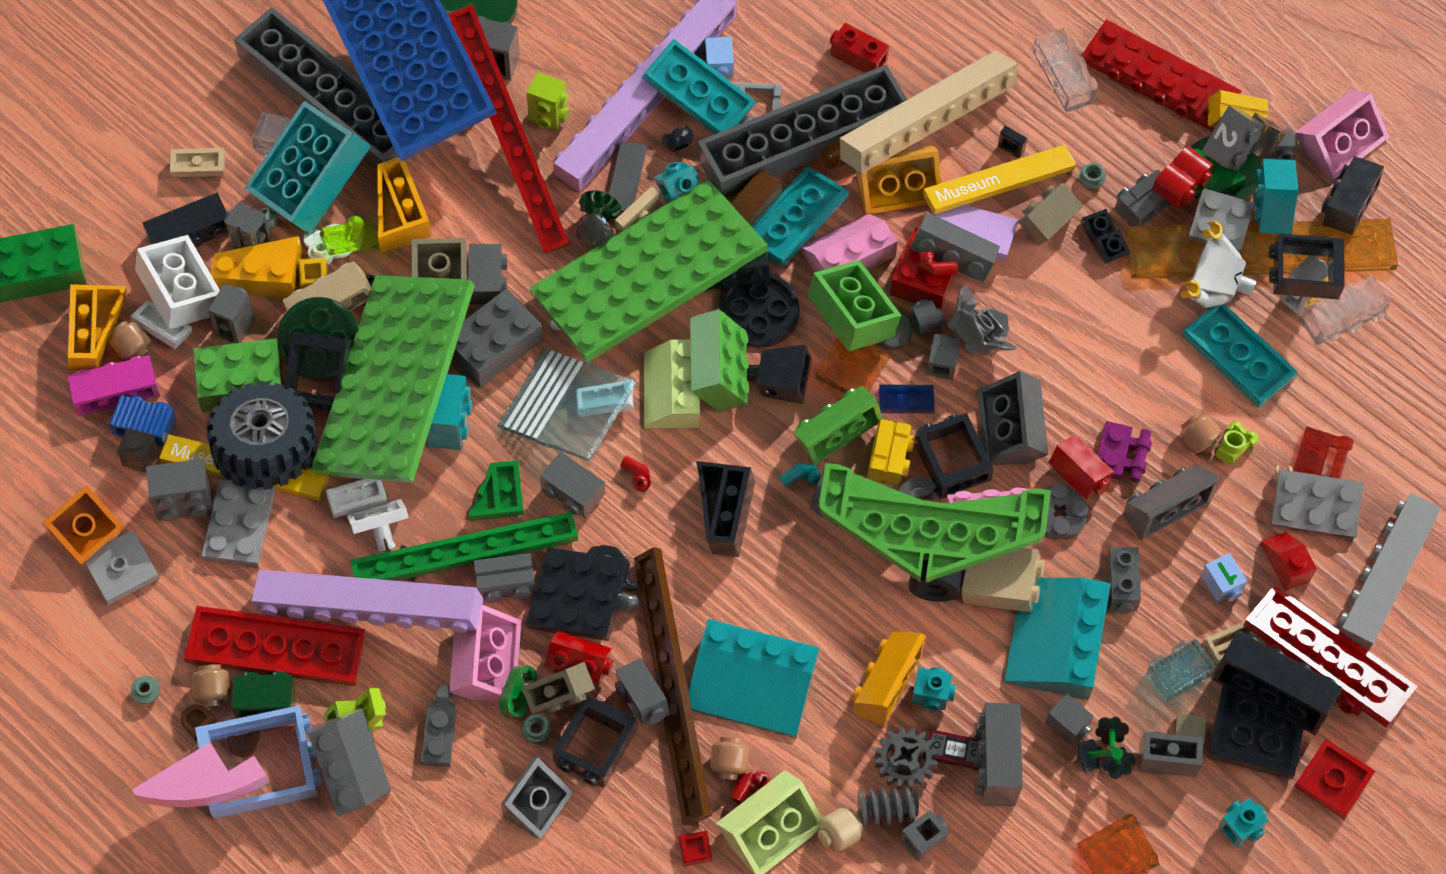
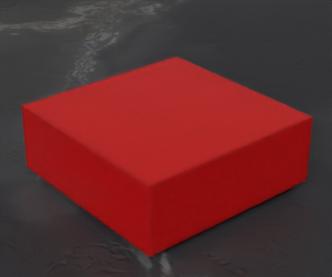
M707 830L678 836L684 867L713 861Z

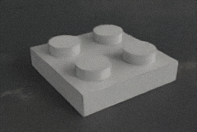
M1203 188L1188 239L1202 244H1206L1208 240L1211 241V238L1202 236V231H1211V227L1207 222L1216 221L1222 225V233L1240 253L1255 203Z

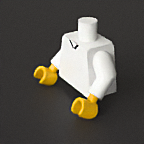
M1216 221L1207 222L1211 227V231L1203 230L1202 236L1211 238V241L1208 240L1202 250L1192 280L1183 282V285L1187 286L1188 290L1181 292V297L1191 298L1201 306L1208 308L1230 302L1236 291L1251 296L1256 281L1242 276L1246 265L1245 260L1242 259L1240 253L1222 233V225Z

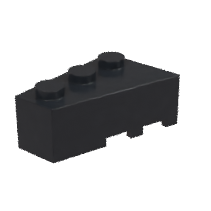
M696 461L706 538L711 553L739 557L755 486L751 467Z

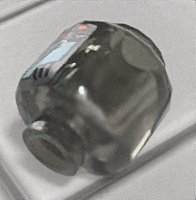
M588 213L577 221L578 226L575 229V237L586 252L594 248H601L614 236V230L601 214L591 215Z

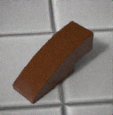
M761 169L738 194L731 205L752 226L781 196L782 183Z

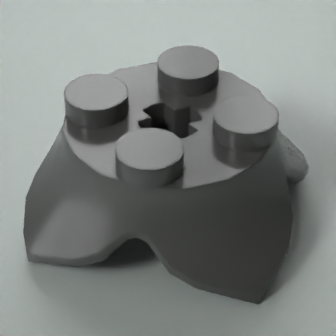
M964 285L958 294L955 312L947 324L955 334L960 335L965 341L964 346L966 350L972 355H976L979 352L987 356L997 351L1015 350V345L1010 342H1004L1009 331L1008 315L991 308L976 310L978 303L975 302L969 287Z

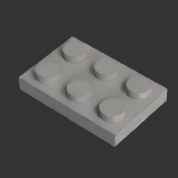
M1280 469L1277 477L1271 525L1356 538L1364 482Z
M219 479L202 552L203 560L259 567L276 492L274 486H272L273 489L264 490V487H257V490L248 489L245 484L241 487L232 481Z

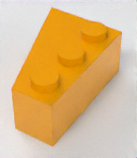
M398 157L378 164V241L381 254L412 244V239L432 237L429 219L405 160L401 162Z
M299 236L215 253L211 276L219 290L223 284L231 287L238 286L243 288L249 296L287 298L292 292L297 290L299 278L298 260L302 259L303 253Z
M70 284L68 373H75L82 369L91 370L99 368L112 338L110 333L116 328L126 304V286Z

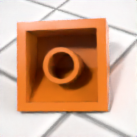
M87 485L41 523L80 565L125 528Z

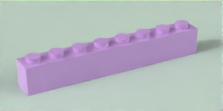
M259 570L251 601L261 614L269 616L287 614L289 617L301 619L303 616H311L321 621H329L330 618H335L347 623L368 621L370 624L377 626L392 623L402 628H411L412 625L434 631L439 630V628H450L454 632L465 633L467 630L477 631L483 597L475 587Z

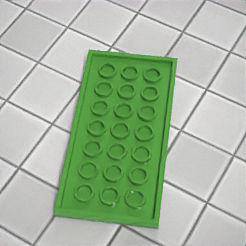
M707 179L694 187L690 192L682 194L529 289L531 295L588 363L769 250L767 243L710 180Z
M375 275L371 292L369 293L358 326L359 331L356 332L349 353L340 392L335 396L311 468L316 475L413 483L475 287L471 280Z

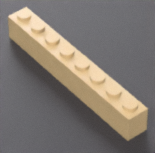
M997 50L993 51L840 138V159L860 173H864L1016 86L1018 63Z

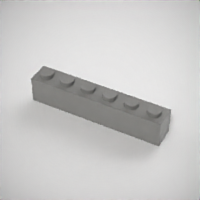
M1410 493L1406 501L1400 499L1393 513L1398 517L1395 523L1389 521L1382 537L1386 538L1384 545L1378 544L1370 558L1375 561L1373 567L1366 566L1359 580L1364 583L1361 590L1355 589L1348 601V604L1352 606L1349 614L1343 612L1336 627L1341 629V633L1368 652L1374 644L1442 508L1413 493Z

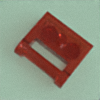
M1306 426L1293 471L1324 476L1321 475L1329 447L1337 449L1330 476L1326 477L1340 479L1348 451L1352 450L1354 440L1348 436H1336Z

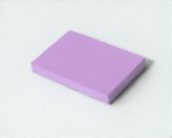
M968 205L936 214L941 219L999 245L1000 248L996 259L1006 261L1019 219Z

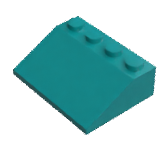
M304 101L244 189L293 224L311 234L371 146Z
M1038 578L1036 585L1040 586L1038 603H1033L1031 613L1017 611L1004 683L1061 695L1068 693L1071 697L1089 700L1094 687L1111 583L1087 578Z
M708 619L688 692L691 709L694 712L797 738L818 661L819 647Z

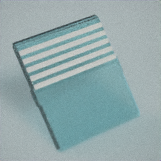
M545 349L497 426L503 430L533 440L542 446L550 449L554 448L590 461L637 383L626 377L598 368L591 363L579 361Z

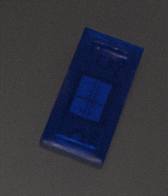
M879 384V408L881 413L934 414V385Z

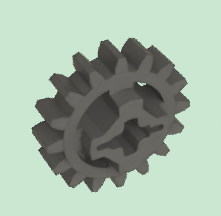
M902 726L899 728V734L897 735L892 730L888 731L889 740L881 738L880 745L883 748L875 749V755L880 757L875 759V767H882L879 770L880 778L888 776L887 785L890 786L893 782H897L898 790H901L904 784H908L909 790L912 791L916 782L923 787L924 777L932 779L933 772L930 769H937L938 765L937 761L932 760L938 757V751L931 750L934 746V741H925L926 732L924 731L916 735L915 727H911L909 733H905ZM892 748L894 756L887 762L888 752ZM905 755L907 758L911 757V761L908 762L906 759L901 760V756ZM923 756H926V762L923 768L920 769L918 762L923 759Z

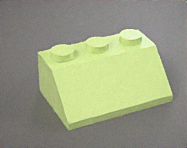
M669 340L644 352V428H699L700 397L691 391L690 340Z
M784 770L716 824L729 846L753 874H765L820 830L819 822L822 816L802 781Z

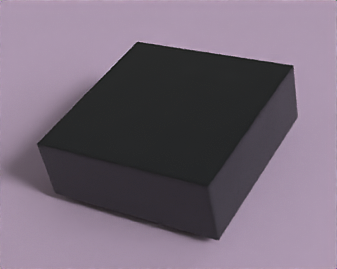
M1004 126L1000 132L998 147L1021 158L1025 152L1028 138Z

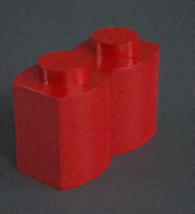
M1187 146L1156 177L1152 190L1176 208L1183 203L1187 205L1196 194L1194 190L1199 186L1205 187L1211 180L1213 164Z

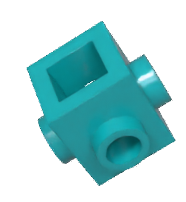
M681 162L669 164L665 167L664 172L654 177L664 201L671 202L682 194L690 192L699 185V175L695 168Z
M918 667L911 704L923 706L924 709L929 711L945 710L947 701L953 702L956 685L951 684L953 674L947 673L946 670L938 667L930 669Z
M1248 798L1243 803L1237 800L1226 809L1227 814L1218 825L1234 847L1238 849L1249 840L1251 843L1259 840L1266 833L1264 828L1269 820L1264 808L1259 803H1254L1251 798Z

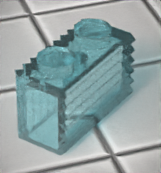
M1197 639L1189 643L1183 640L1172 648L1171 651L1173 653L1166 657L1162 654L1158 655L1149 662L1148 665L1150 667L1147 670L1146 677L1165 703L1212 675L1216 665L1212 662V659L1202 648L1201 644L1198 643Z

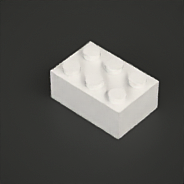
M188 235L137 249L135 271L168 329L210 318L208 309L220 290Z

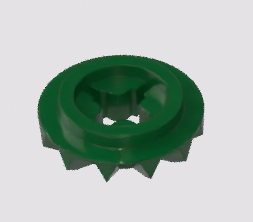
M597 190L586 191L579 200L580 210L586 213V217L595 218V221L599 219L597 214L605 217L607 222L609 220L615 221L621 212L620 203L606 192Z

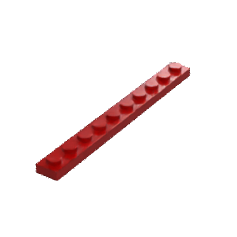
M473 5L448 14L497 114L490 117V120L545 255L569 246V240Z

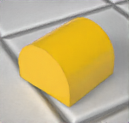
M326 257L298 260L301 288L313 284L319 277L328 275Z

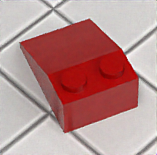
M916 227L893 275L890 295L912 303H917L924 299L932 300L936 309L939 308L941 310L955 275L935 276L920 268L918 265L920 253L910 249L918 227Z

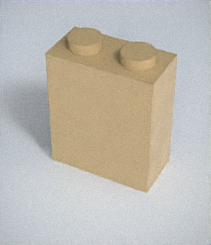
M1023 548L966 568L961 591L964 604L1031 613L1033 603H1038L1040 586H1036L1038 577H1043L1044 560H1040L1039 550Z

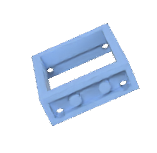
M300 705L195 728L200 749L208 743L212 744V741L228 738L229 736L248 734V732L262 731L294 723L296 727L306 785L231 802L209 805L210 813L214 819L318 796L317 787L322 786L319 769L313 770L311 759L316 758L311 742H308L306 729L310 728L311 724L308 713L303 714Z

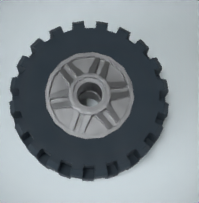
M260 382V385L249 383L245 384L244 388L240 390L238 388L233 389L229 392L230 395L228 397L224 395L217 402L218 407L215 406L209 414L207 437L213 463L216 469L220 470L223 477L228 480L232 478V482L241 487L245 484L248 489L257 490V487H264V490L273 489L272 486L278 484L280 487L288 484V480L291 478L297 479L302 475L301 470H307L311 465V458L315 457L317 451L314 416L306 399L299 396L297 391L292 388L286 390L285 385L275 383V385H269V382Z

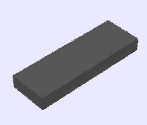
M621 141L609 194L617 199L621 205L620 215L636 200L647 153V145Z

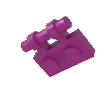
M1106 421L1097 456L1114 471L1111 478L1121 480L1123 471L1131 472L1130 480L1132 482H1140L1142 474L1146 472L1147 463L1145 462L1147 452H1150L1152 441L1150 440L1151 431L1142 429L1139 438L1131 437L1133 427ZM1128 449L1136 451L1133 460L1126 459Z

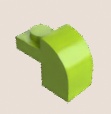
M369 688L356 701H336L323 713L325 722L362 708L370 732L373 733L383 727L382 718L386 715V705L381 697L380 688Z

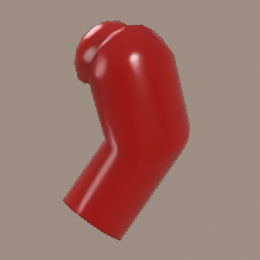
M929 251L919 254L920 261H918V265L921 269L935 276L957 275L958 266L956 261H933L934 254Z
M626 455L620 467L632 473L635 489L641 492L648 490L651 485L649 468Z
M757 770L741 775L730 799L737 804H742L748 792L760 790L770 782L769 774Z

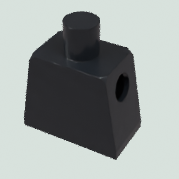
M806 345L765 349L761 355L760 365H749L747 368V381H757V386L764 397L804 404L812 357Z

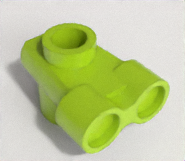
M1232 421L1225 429L1224 438L1215 455L1231 465L1246 450L1253 449L1259 441V436L1254 431L1244 429L1239 422Z

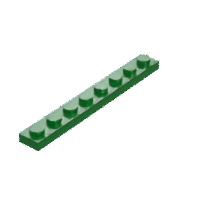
M568 512L351 559L350 562L355 578L398 581L474 564L475 560L512 556L577 542L578 533L573 514Z

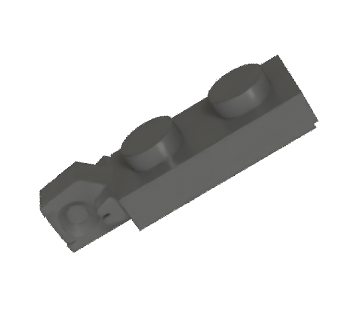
M438 685L436 701L429 700L421 756L422 765L451 767L457 710L456 702H449L450 686Z

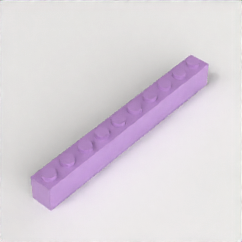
M697 0L696 5L683 14L680 23L675 28L669 29L663 42L652 48L644 63L640 62L636 66L633 75L620 84L617 93L604 102L602 110L596 116L590 117L585 129L580 134L577 133L573 136L567 149L556 155L553 161L554 176L580 193L617 152L621 141H626L665 98L663 94L642 79L645 71L673 39L700 58L705 52V38L719 37L736 18L737 1Z

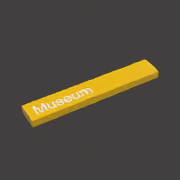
M1064 144L925 188L923 196L935 215L1073 171L1076 168V163Z
M168 434L159 458L161 463L167 464L203 458L209 475L225 478L213 463L209 444ZM308 468L307 470L302 469V475L297 479H289L288 484L281 487L279 484L274 485L275 491L320 501L329 476L316 475Z

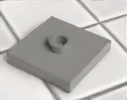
M133 530L106 543L85 561L108 605L160 579Z

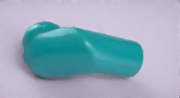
M799 463L780 475L779 479L786 488L799 479H807L811 485L819 482L821 474L818 472L819 468L815 465Z

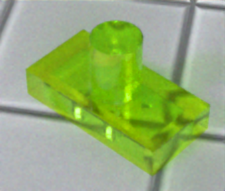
M351 216L347 224L321 228L319 233L329 256L376 248L379 245L378 235L371 220L363 221L358 216Z

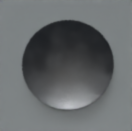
M770 273V282L725 288L721 294L719 310L746 331L748 335L746 346L762 348L776 345L788 338L797 326L800 312L798 296L792 286L777 275Z

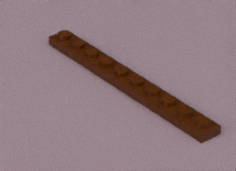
M653 547L636 556L634 563L656 682L667 700L670 714L663 720L683 825L692 826L711 817L712 814L662 551L659 548Z

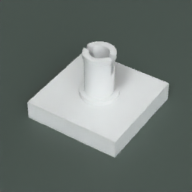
M401 499L347 514L353 534L373 529L378 551L386 550L384 538L389 549L396 546L389 524L409 518L406 507Z

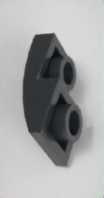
M1107 209L1085 216L1080 220L1088 238L1105 264L1130 254L1120 229H1115Z

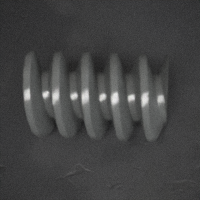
M917 787L914 789L912 796L908 788H903L901 796H899L896 788H892L889 797L883 788L879 790L877 797L873 789H868L865 797L861 789H858V815L864 826L868 825L870 818H873L876 826H879L882 817L885 818L887 825H891L893 817L897 818L899 825H903L905 817L909 818L911 824L916 821L919 813Z

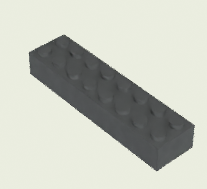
M271 7L234 39L238 57L300 107L306 101L369 144L371 147L363 159L377 171L378 164L398 158L362 80L274 8Z
M886 64L698 141V160L711 183L724 197L742 191L761 169L772 177H776L839 151L840 138L908 99Z

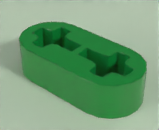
M515 666L511 669L498 703L499 710L503 716L508 718L521 717L527 711L529 705L521 687L538 680L537 673L532 666Z

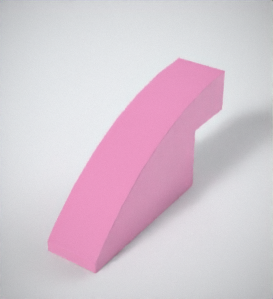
M208 743L132 789L139 802L166 807H197L238 798L270 782L255 756L228 771L212 744Z

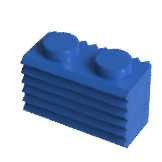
M121 395L109 426L113 435L164 447L168 434L171 435L176 423V416L171 406L164 402L150 403L145 402L143 398L136 395H130L129 397Z

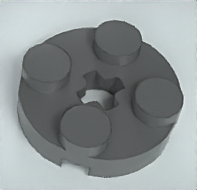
M1056 483L1052 487L1045 488L1044 490H1051L1045 537L1056 540V538L1068 540L1076 537L1083 530L1087 521L1089 507L1084 498L1076 490L1062 483ZM1055 508L1064 509L1066 517L1061 515L1055 517Z

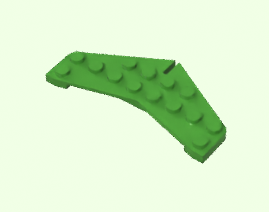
M825 463L819 507L821 514L919 582L921 580L923 559L929 558L926 575L927 583L1040 543L1046 534L1051 490L1030 489L1022 490V494L953 503L923 501L854 474L852 469L842 465Z

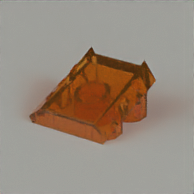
M1131 813L1077 843V847L1092 874H1148L1151 869L1160 865L1158 855L1140 827L1137 817Z

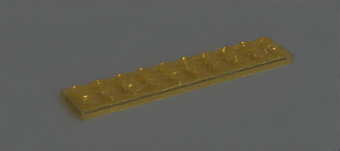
M1361 219L1353 235L1325 226L1323 221H1295L1293 223L1292 234L1343 238L1345 272L1396 270L1398 267L1391 219ZM1249 223L1240 252L1242 259L1246 262L1242 275L1269 274L1270 267H1273V260L1269 259V248L1271 243H1275L1278 234L1259 233V223ZM1192 225L1126 227L1125 235L1130 251L1128 260L1131 279L1193 277L1202 250L1206 244L1188 239ZM1283 253V274H1290L1309 255ZM1315 256L1317 259L1324 261L1328 266V257Z

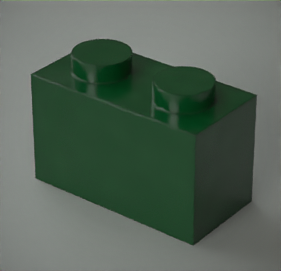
M245 672L242 676H234L232 710L236 719L294 707L295 683L292 675H288L285 672H273L271 675Z

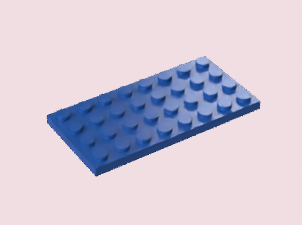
M323 0L401 162L497 114L440 0Z

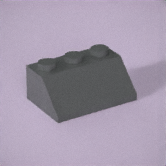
M1019 371L977 390L982 444L992 465L1028 464L1049 455L1040 380Z
M1198 465L1189 469L1186 467L1181 468L1174 473L1173 478L1165 482L1160 480L1154 483L1149 491L1142 495L1139 492L1128 498L1123 515L1142 541L1211 503L1220 478Z
M362 708L306 729L338 816L364 807L391 791Z

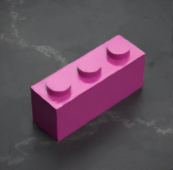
M149 355L144 357L135 356L128 361L107 363L99 368L91 370L82 369L75 372V374L67 375L73 404L78 416L114 408L121 395L125 397L136 395L144 400L160 396L154 367Z

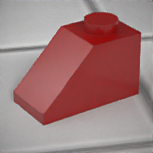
M1287 532L1260 542L1285 591L1311 581L1317 567L1302 542Z

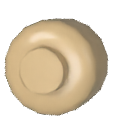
M839 808L820 820L818 838L823 846L840 852L860 840L861 831H863L862 821L856 812L849 811L846 808Z

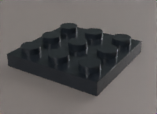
M548 547L526 620V626L528 629L553 633L559 631L572 636L609 641L630 567L629 560Z
M1222 685L1207 758L1293 780L1304 729Z

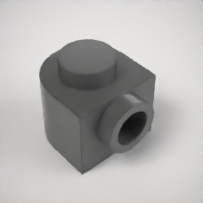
M1270 129L1267 134L1268 159L1292 160L1293 150H1297L1298 146L1297 135H1293L1291 129Z
M924 299L912 306L909 317L917 336H924L941 329L944 318L939 308L936 309L932 300Z

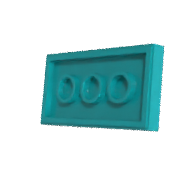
M675 39L669 43L642 76L644 81L713 134L739 125L756 104L755 100Z
M806 166L781 193V196L751 226L763 240H766L769 250L768 258L784 267L849 197V190Z
M1226 304L1209 308L1182 331L1181 336L1258 408L1298 374L1296 369Z

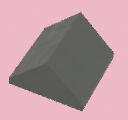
M534 756L501 803L503 817L537 839H542L574 792L538 757Z

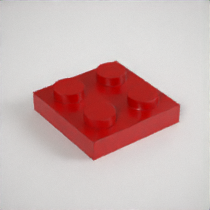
M1325 739L1294 787L1337 816L1345 819L1376 771L1328 739Z

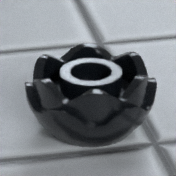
M688 125L684 129L675 128L671 134L666 133L663 135L661 143L672 152L684 149L692 143L693 130H690Z

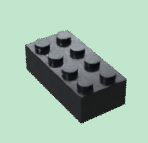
M1238 630L1212 678L1215 682L1315 736L1343 688L1333 678L1312 671L1307 664L1301 661H1294L1286 657L1281 650L1275 647H1268L1260 643L1255 636Z

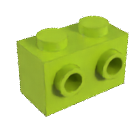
M537 72L526 92L528 119L541 128H550L558 131L561 123H566L570 114L567 84L564 81Z

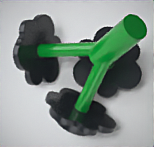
M1116 716L1111 719L1107 717L1099 719L1095 734L1101 737L1102 743L1109 745L1106 750H1102L1099 746H1096L1093 739L1083 740L1078 743L1077 761L1082 763V768L1085 772H1092L1093 769H1098L1100 767L1099 760L1104 757L1106 761L1103 762L1102 767L1105 771H1108L1112 779H1119L1122 775L1131 774V766L1136 762L1135 756L1132 753H1127L1124 747H1116L1115 743L1124 741V735H1127L1129 732L1128 724L1121 722V719Z

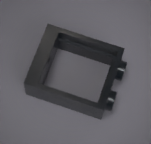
M1278 233L1275 243H1271L1269 248V259L1273 260V267H1270L1269 283L1273 284V294L1339 300L1345 287L1344 239ZM1283 253L1328 257V281L1283 278Z
M302 331L293 332L285 389L292 388L298 392L299 396L304 397L307 402L318 404L319 409L331 410L335 396L340 392L352 339ZM303 346L340 351L334 396L297 390Z
M967 413L959 416L958 414L950 415L940 423L934 425L928 423L916 431L914 444L931 480H933L937 487L940 499L992 480L994 467ZM963 430L978 464L944 475L929 441Z
M586 694V699L580 703L552 752L553 762L556 763L555 766L561 771L569 774L572 771L580 775L585 783L591 786L598 784L605 788L638 729L637 719ZM585 716L621 733L601 769L566 752Z

